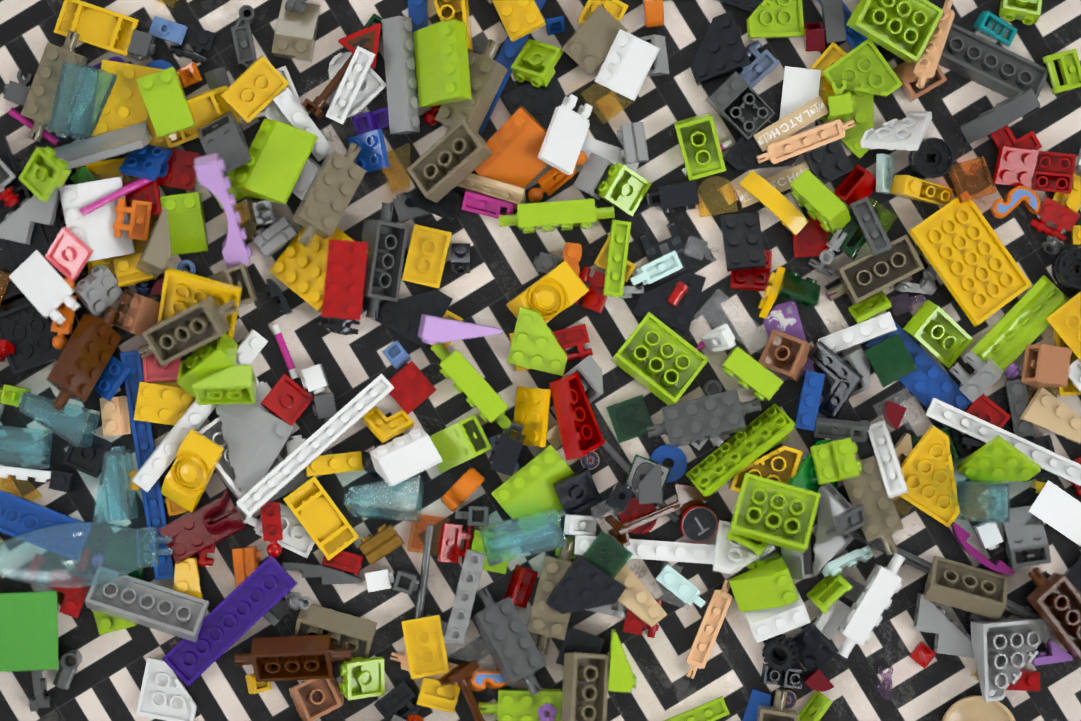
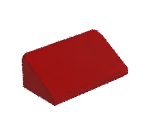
M516 565L504 599L510 597L514 605L526 608L538 572Z

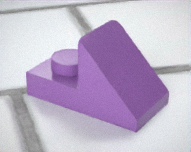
M1048 639V653L1046 651H1038L1039 653L1030 664L1038 666L1073 661V657Z

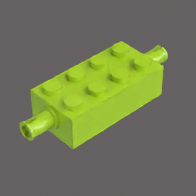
M594 199L517 204L518 212L516 214L499 215V227L517 226L519 231L523 230V234L535 233V229H542V232H552L554 228L568 231L573 230L574 226H580V229H591L592 225H595L596 221H598L597 219L615 218L614 206L597 208Z
M436 342L430 349L441 360L440 366L442 369L440 372L447 379L452 378L455 382L453 384L455 389L459 393L464 392L468 396L465 400L473 408L475 406L478 407L481 411L479 415L485 422L488 420L491 423L497 422L503 430L504 428L509 430L511 421L505 415V410L509 406L458 350L450 353L440 342Z
M502 687L498 689V701L496 703L479 702V710L481 714H496L498 716L497 721H541L538 709L543 704L549 703L557 710L554 721H561L563 689L542 688V691L531 696L528 688Z

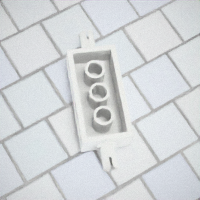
M894 553L887 567L883 568L877 564L874 566L864 583L863 591L857 601L853 602L849 612L838 628V631L846 637L839 648L838 654L848 658L855 644L859 643L863 646L864 643L870 641L873 635L871 631L874 626L877 627L880 624L883 610L889 608L892 603L891 597L893 593H897L902 586L900 582L902 578L898 576L897 572L906 558Z

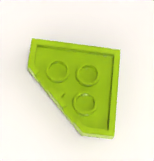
M763 0L747 19L748 39L805 36L802 0Z
M867 39L822 71L830 85L832 81H835V86L841 87L842 79H845V90L887 97L903 85L870 39Z
M850 91L851 95L855 96L856 106L853 107L852 113L830 116L828 113L819 118L822 123H826L838 118L844 123L853 119L855 127L845 130V137L839 140L860 159L869 150V148H861L860 141L866 130L874 129V95Z
M520 307L507 363L563 376L568 358L567 354L545 323L541 313L537 310Z
M997 435L958 464L957 471L971 481H1028L1041 471V466Z

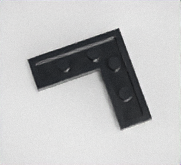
M818 341L807 357L836 380L820 404L818 411L827 418L836 419L863 379V376L824 343Z

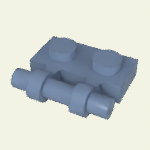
M758 40L746 47L748 57L752 55L755 57V60L749 66L741 68L743 71L739 74L751 88L756 86L779 64L777 59L767 49L763 53L758 51L762 46Z

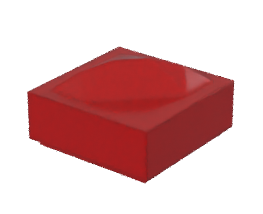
M920 641L909 657L925 669L936 656V653Z

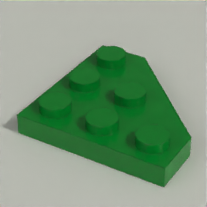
M836 439L820 440L814 446L836 441ZM810 454V456L805 457L798 466V472L793 478L790 477L786 484L818 493L819 487L823 485L818 483L812 454ZM832 482L831 484L837 490V482Z

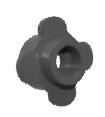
M1048 236L1046 242L1042 243L1045 252L1055 255L1060 252L1061 247H1064V242L1058 238Z

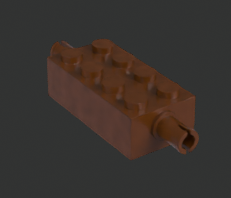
M108 306L102 319L88 314L82 316L46 380L60 391L52 404V407L63 412L69 399L85 403L122 339V336L112 328L114 320L120 313L114 307Z
M1038 567L1032 569L1028 576L1031 577L1037 588L1026 598L1072 657L1081 659V596L1065 575L1053 573L1046 579Z
M330 634L253 638L251 653H235L234 661L235 666L252 665L256 682L333 678L334 662L337 660H351L352 651L351 648L334 649Z

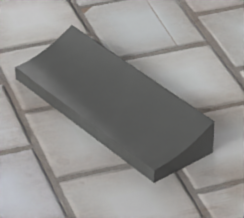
M953 23L938 65L1007 98L1032 88L1038 99L1048 75L1047 68Z

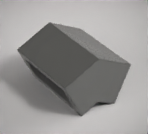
M225 67L213 69L204 74L210 90L231 85Z

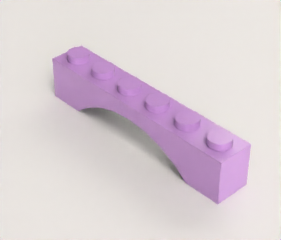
M218 153L195 158L194 167L199 183L217 197L226 213L228 229L222 243V254L227 269L240 264H250L252 250L250 245H246L245 242L247 234L245 228L240 226V222H242L241 215L234 207L236 199L234 194H230L229 191L231 183L229 177L224 175L223 171L226 169L223 159H219Z

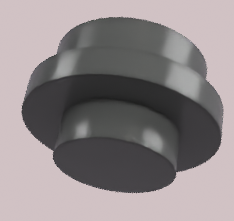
M709 380L704 384L703 392L705 396L722 393V385L717 380Z

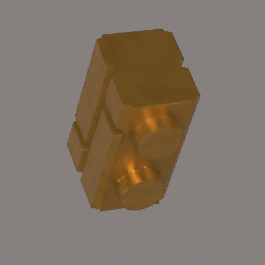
M385 523L376 529L378 531L376 535L372 537L369 534L360 540L362 544L359 545V548L371 565L404 544V541L392 524L388 526Z

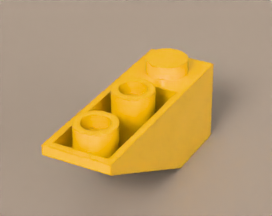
M894 175L890 194L945 206L951 200L953 189L909 175Z

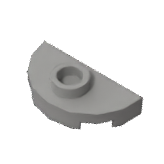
M624 286L621 299L632 298V294H644L645 289L643 286Z

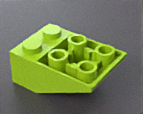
M476 414L429 436L442 458V462L437 464L440 473L492 449Z

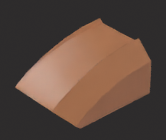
M334 674L333 678L307 679L289 688L290 696L303 721H314L344 705V695L340 692V686Z

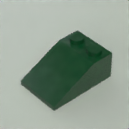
M788 270V273L784 272L777 296L812 308L818 305L821 286L817 285V281L812 278L806 277L805 280L799 278L798 273Z

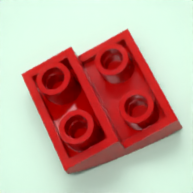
M1039 151L1034 170L1032 190L1071 194L1076 154Z
M764 250L765 268L731 271L730 288L765 292L769 285L772 251Z

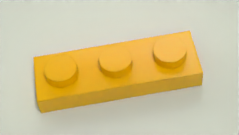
M361 451L318 456L305 468V476L363 470Z

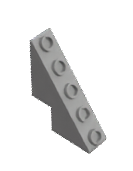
M56 186L47 202H42L34 195L30 199L26 198L20 203L21 207L16 211L9 212L5 216L6 220L0 224V239L30 245L35 223L54 227L60 201L59 187Z
M831 483L820 486L818 489V493L821 496L816 511L818 521L815 527L816 542L813 547L815 559L812 564L814 576L822 573L825 565L833 561L854 539L849 533L845 536H826L825 531L835 527L834 517L853 507Z
M468 549L466 551L445 635L446 641L464 644L486 555L484 553Z
M917 593L913 629L921 632L935 633L933 651L936 653L975 658L971 636L967 632L963 634L959 630L961 626L954 619L949 620L945 616L947 612L939 605L936 607L931 603L932 601L924 599V593Z

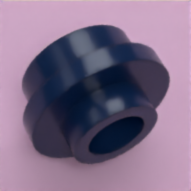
M151 281L135 284V289H137L138 294L150 295L154 284Z

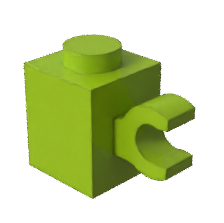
M842 79L841 87H836L835 81H832L831 86L834 93L826 95L830 116L852 113L853 107L856 106L855 96L851 95L850 91H844L846 88L845 79Z
M4 384L0 389V403L27 408L31 389Z

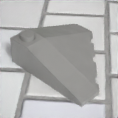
M220 404L215 409L217 415H220L222 426L220 428L224 442L227 441L229 449L227 455L230 467L234 468L236 479H234L235 486L247 493L265 477L294 427L251 404Z
M1042 618L971 621V643L984 702L1003 700L1007 695L1004 691L1009 684L1014 685L1023 674L1020 670L1025 663L1030 664L1039 653L1036 649L1041 642L1046 643L1050 638V628Z

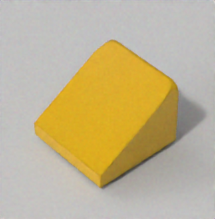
M254 673L245 675L249 694L272 689L270 681L256 682Z

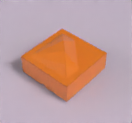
M190 63L177 70L180 72L179 76L184 88L202 81L196 63Z

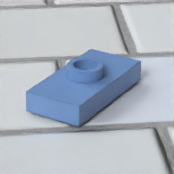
M155 16L148 33L157 38L181 45L188 27Z

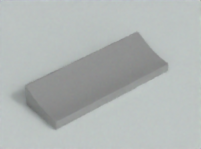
M147 121L53 149L57 152L55 156L65 160L69 164L67 168L72 169L144 148L153 138Z
M99 566L85 599V604L87 608L196 642L209 606V601Z

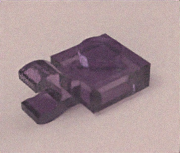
M907 292L891 297L889 301L891 302L894 316L913 311L912 305L924 302L925 299L923 294L909 298Z
M881 665L877 669L878 673L882 676V683L878 684V694L884 700H892L891 679L893 667L889 665L887 673L882 672Z

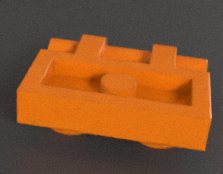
M118 198V204L115 206L116 221L113 223L114 237L121 238L122 230L128 231L127 239L147 241L152 202L131 200V207H125L126 199ZM124 213H130L129 225L123 224Z

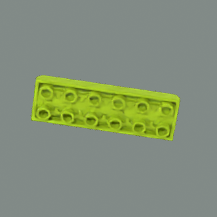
M1043 275L970 350L982 361H986L990 357L1004 372L1026 349V345H1030L1050 325L1045 318L1070 299Z
M774 403L746 426L747 430L737 432L685 475L703 496H710L794 429L795 423Z

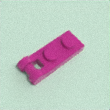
M466 190L461 209L499 219V215L514 214L517 204ZM502 207L507 208L506 213L501 212Z

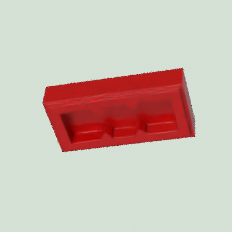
M342 550L329 561L324 556L321 565L359 575L364 556Z

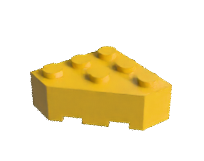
M784 445L758 457L731 479L728 489L740 492L745 473L786 484L790 477L793 478L795 476L803 451Z

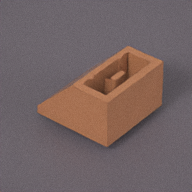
M905 61L892 69L903 83L901 88L910 103L947 81L939 65L934 77L926 79L923 89L916 86L919 79L914 74L917 62L908 63Z
M125 289L117 309L120 313L112 325L143 337L142 333L150 326L156 324L158 320L160 302Z
M1046 344L1026 345L1021 382L1033 388L1067 387L1072 349Z

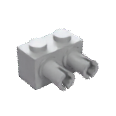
M970 350L964 355L963 359L975 369L974 372L969 374L958 362L949 369V372L961 382L959 390L973 403L1001 378L1003 370L990 357L986 361H982Z

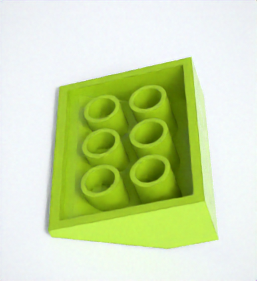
M860 0L846 25L906 62H918L944 10L928 0Z
M453 19L438 22L414 31L413 41L419 108L471 100L465 23Z
M264 119L249 148L251 160L240 166L231 186L246 197L286 204L318 136L280 121Z
M650 312L647 313L611 359L613 363L668 406L674 405L709 360Z
M550 444L512 475V477L491 492V494L524 534L529 537L563 509L553 483L574 472Z
M745 473L729 532L804 553L807 550L821 494Z

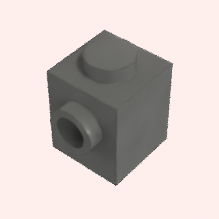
M134 29L128 52L133 55L132 58L141 61L144 58L150 59V56L154 55L156 44H154L156 37L150 33Z
M540 252L539 256H535L533 267H536V272L547 274L557 266L559 256Z
M335 393L314 396L315 404L312 405L314 416L318 415V419L323 418V421L327 422L338 412Z
M399 569L393 590L411 595L413 591L418 589L420 580H417L418 575Z

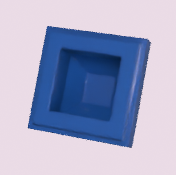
M564 16L545 19L547 35L566 32Z

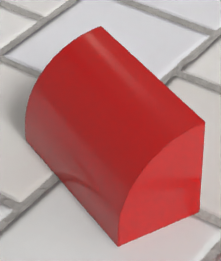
M856 165L833 194L850 209V204L872 194L876 189V179L868 170Z

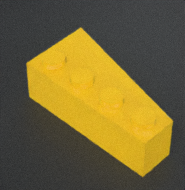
M433 0L441 22L455 19L465 23L468 51H473L468 0Z

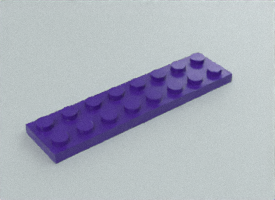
M272 555L269 556L203 619L196 642L182 639L162 659L189 686L298 583Z

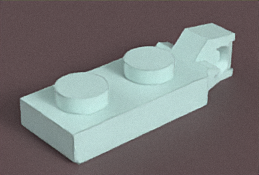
M674 250L641 266L636 270L638 274L629 279L633 286L640 282L643 285L651 284L682 269L683 266Z
M869 546L856 549L828 562L822 569L824 577L829 575L836 576L843 571L842 569L846 567L848 569L853 568L859 561L867 562L874 554Z
M668 564L656 577L659 583L683 602L689 605L694 602L700 608L706 603L698 596L701 591Z

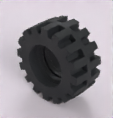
M784 634L770 638L762 650V657H765L764 662H768L767 666L769 668L772 666L773 670L776 671L778 669L779 672L791 669L799 656V647L795 646V640L791 641L792 638H786ZM774 648H780L785 651L787 658L778 656Z

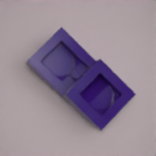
M388 107L351 117L356 136L389 127Z

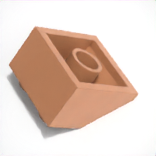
M773 329L758 363L782 377L798 382L808 360L807 356L813 347L804 340Z

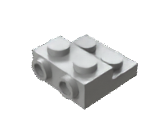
M101 264L93 268L91 273L80 280L73 289L89 313L96 317H99L108 306L113 304L124 293L118 286V281L109 268Z

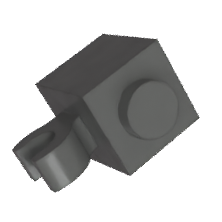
M21 70L17 73L19 83L10 80L9 84H6L4 87L3 98L24 106L30 90L28 86L33 80V75L28 74L27 79H22L24 72Z
M247 198L251 219L257 225H266L275 220L271 201Z
M469 506V512L456 511L455 519H468V525L488 526L490 507Z

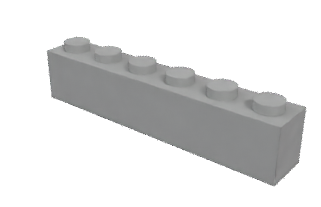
M404 16L381 19L390 134L405 135L420 132V120L418 114L412 21L410 17Z

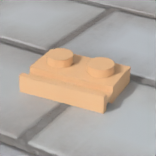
M127 396L113 397L111 401L100 398L103 437L132 434Z

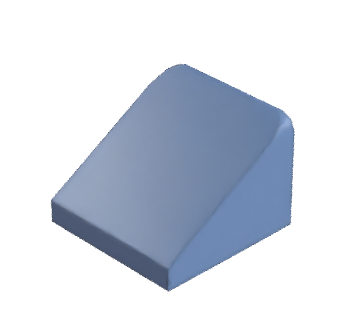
M398 340L382 351L396 370L411 359Z

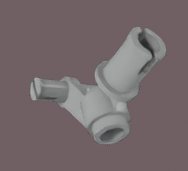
M840 228L836 229L830 242L826 243L830 249H825L820 253L819 259L821 262L812 257L808 263L818 269L817 272H823L830 278L835 270L827 267L826 264H830L834 260L835 253L833 250L839 252L841 244L848 235L844 231L839 238L842 232Z
M929 264L926 269H923V278L918 284L900 281L895 283L894 289L899 292L932 295L937 290L935 285L937 272Z
M291 592L283 597L285 603L294 610L300 608L308 609L309 607L305 606V604L311 606L310 598L304 597L298 592Z

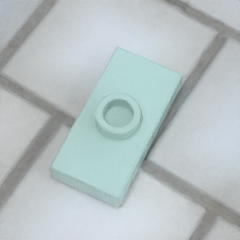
M877 154L875 175L876 192L890 194L893 182V155Z

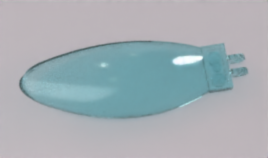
M98 522L68 523L46 527L0 543V575L48 587L92 586L120 578L138 568L159 566L158 555L172 554V549H158V543L172 542V537H158L156 527L133 529L126 526Z

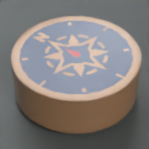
M592 451L581 457V465L584 468L587 467L589 470H593L599 465L600 458L596 452Z
M785 689L788 691L785 708L792 709L797 703V697L793 691Z

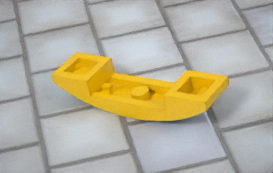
M753 170L740 182L739 185L747 193L761 202L795 236L809 222L787 198Z

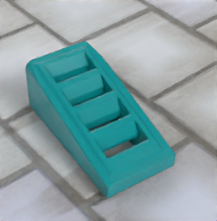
M988 10L980 13L973 26L977 31L1006 46H1010L1018 29ZM994 22L995 24H994L992 30H990V27H991L992 23ZM1001 26L1002 28H1001L999 34H997V31H998L999 27ZM1009 30L1006 38H1003L1005 31Z

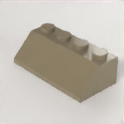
M462 119L406 170L424 196L437 203L493 152L485 140Z
M934 556L925 584L924 599L999 620L1006 608L1009 576Z
M312 603L311 606L305 604V606L309 607L306 610L301 608L294 636L330 634L334 649L351 648L352 658L361 656L363 659L369 657L377 622Z

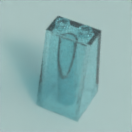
M63 62L48 130L55 132V136L67 138V135L77 140H82L83 137L91 138L117 79V75L94 66Z
M28 392L23 393L18 403L20 412L76 447L90 448L92 446L93 436L96 433L101 411L67 402L62 412L52 407L55 401L54 398Z
M0 425V465L36 469L49 468L53 430Z
M125 446L110 447V451L104 453L93 524L130 520L139 517L136 490H132L130 471H134L132 450L126 449Z
M416 474L394 486H391L385 480L349 487L348 493H345L344 505H346L352 517L420 522L425 485L421 475Z
M956 481L957 499L960 509L957 519L988 523H1010V483L1000 481Z
M552 509L480 528L489 566L565 547L566 537L561 530V518L557 510Z

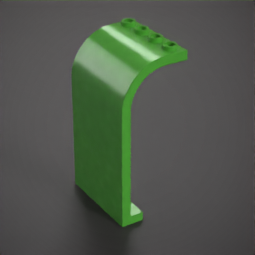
M57 590L0 593V672L59 669Z

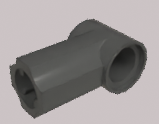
M70 650L62 656L61 664L53 681L56 687L69 690L77 668L82 662V654L78 650ZM69 655L75 658V664H71L68 661Z

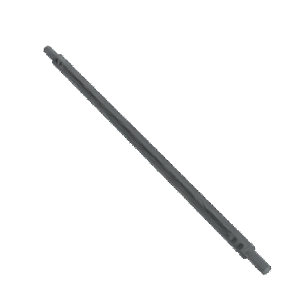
M815 515V519H814V520H816V521H818V516H817V515ZM859 528L849 533L854 539L887 554L881 540L877 539L867 543L862 530ZM897 547L899 551L896 553L906 558L904 563L929 574L931 562ZM1007 599L1005 611L1022 619L1041 618L1036 615V612Z

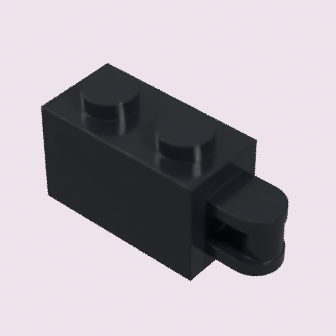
M696 181L660 186L657 188V192L645 194L647 208L660 206V211H665L666 214L677 212L678 208H684V211L696 209V205L700 204ZM654 196H658L659 203H654Z
M511 421L509 430L504 428L502 434L498 433L494 443L498 445L496 451L492 450L489 461L492 462L490 469L512 477L526 437L522 435L524 425Z

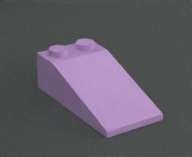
M426 314L421 315L418 337L422 339V342L435 345L436 342L502 334V330L496 327Z

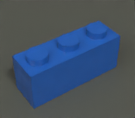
M807 370L803 372L794 417L795 428L814 431L825 374Z

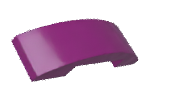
M955 522L950 525L957 542L975 561L999 573L1014 575L1016 573L999 559H996L993 563L966 542L971 536Z

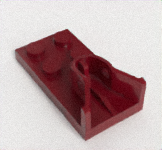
M226 490L223 491L224 494L220 498L158 529L176 564L246 528Z

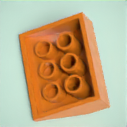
M520 107L486 142L493 153L474 170L480 176L525 188L548 165V163L538 158L547 130L524 107Z

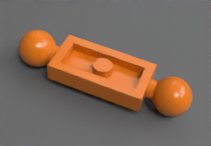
M580 151L576 165L581 166L585 164L587 160L585 152ZM553 167L537 180L540 185L539 188L535 187L529 190V200L534 203L540 202L543 198V193L550 196L578 171L574 168L573 174L567 175Z
M67 277L63 278L72 289L76 287L75 281L71 282ZM71 295V296L75 299V301H76V300H77V296ZM64 302L56 309L66 320L60 325L52 319L51 331L57 332V335L52 339V345L58 350L64 349L68 342L65 334H72L75 311L70 309Z

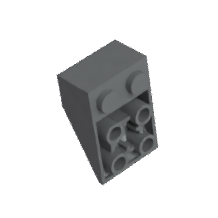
M733 72L705 99L719 115L747 140L775 114L737 72Z
M231 111L197 130L206 155L218 153L219 159H223L226 169L223 171L224 175L251 160L242 126Z
M1032 505L1000 509L1007 563L1011 568L1051 563L1049 543L1043 521L1029 512Z

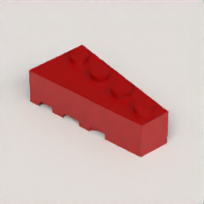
M575 372L561 376L550 382V390L566 461L583 457L605 444L578 373Z

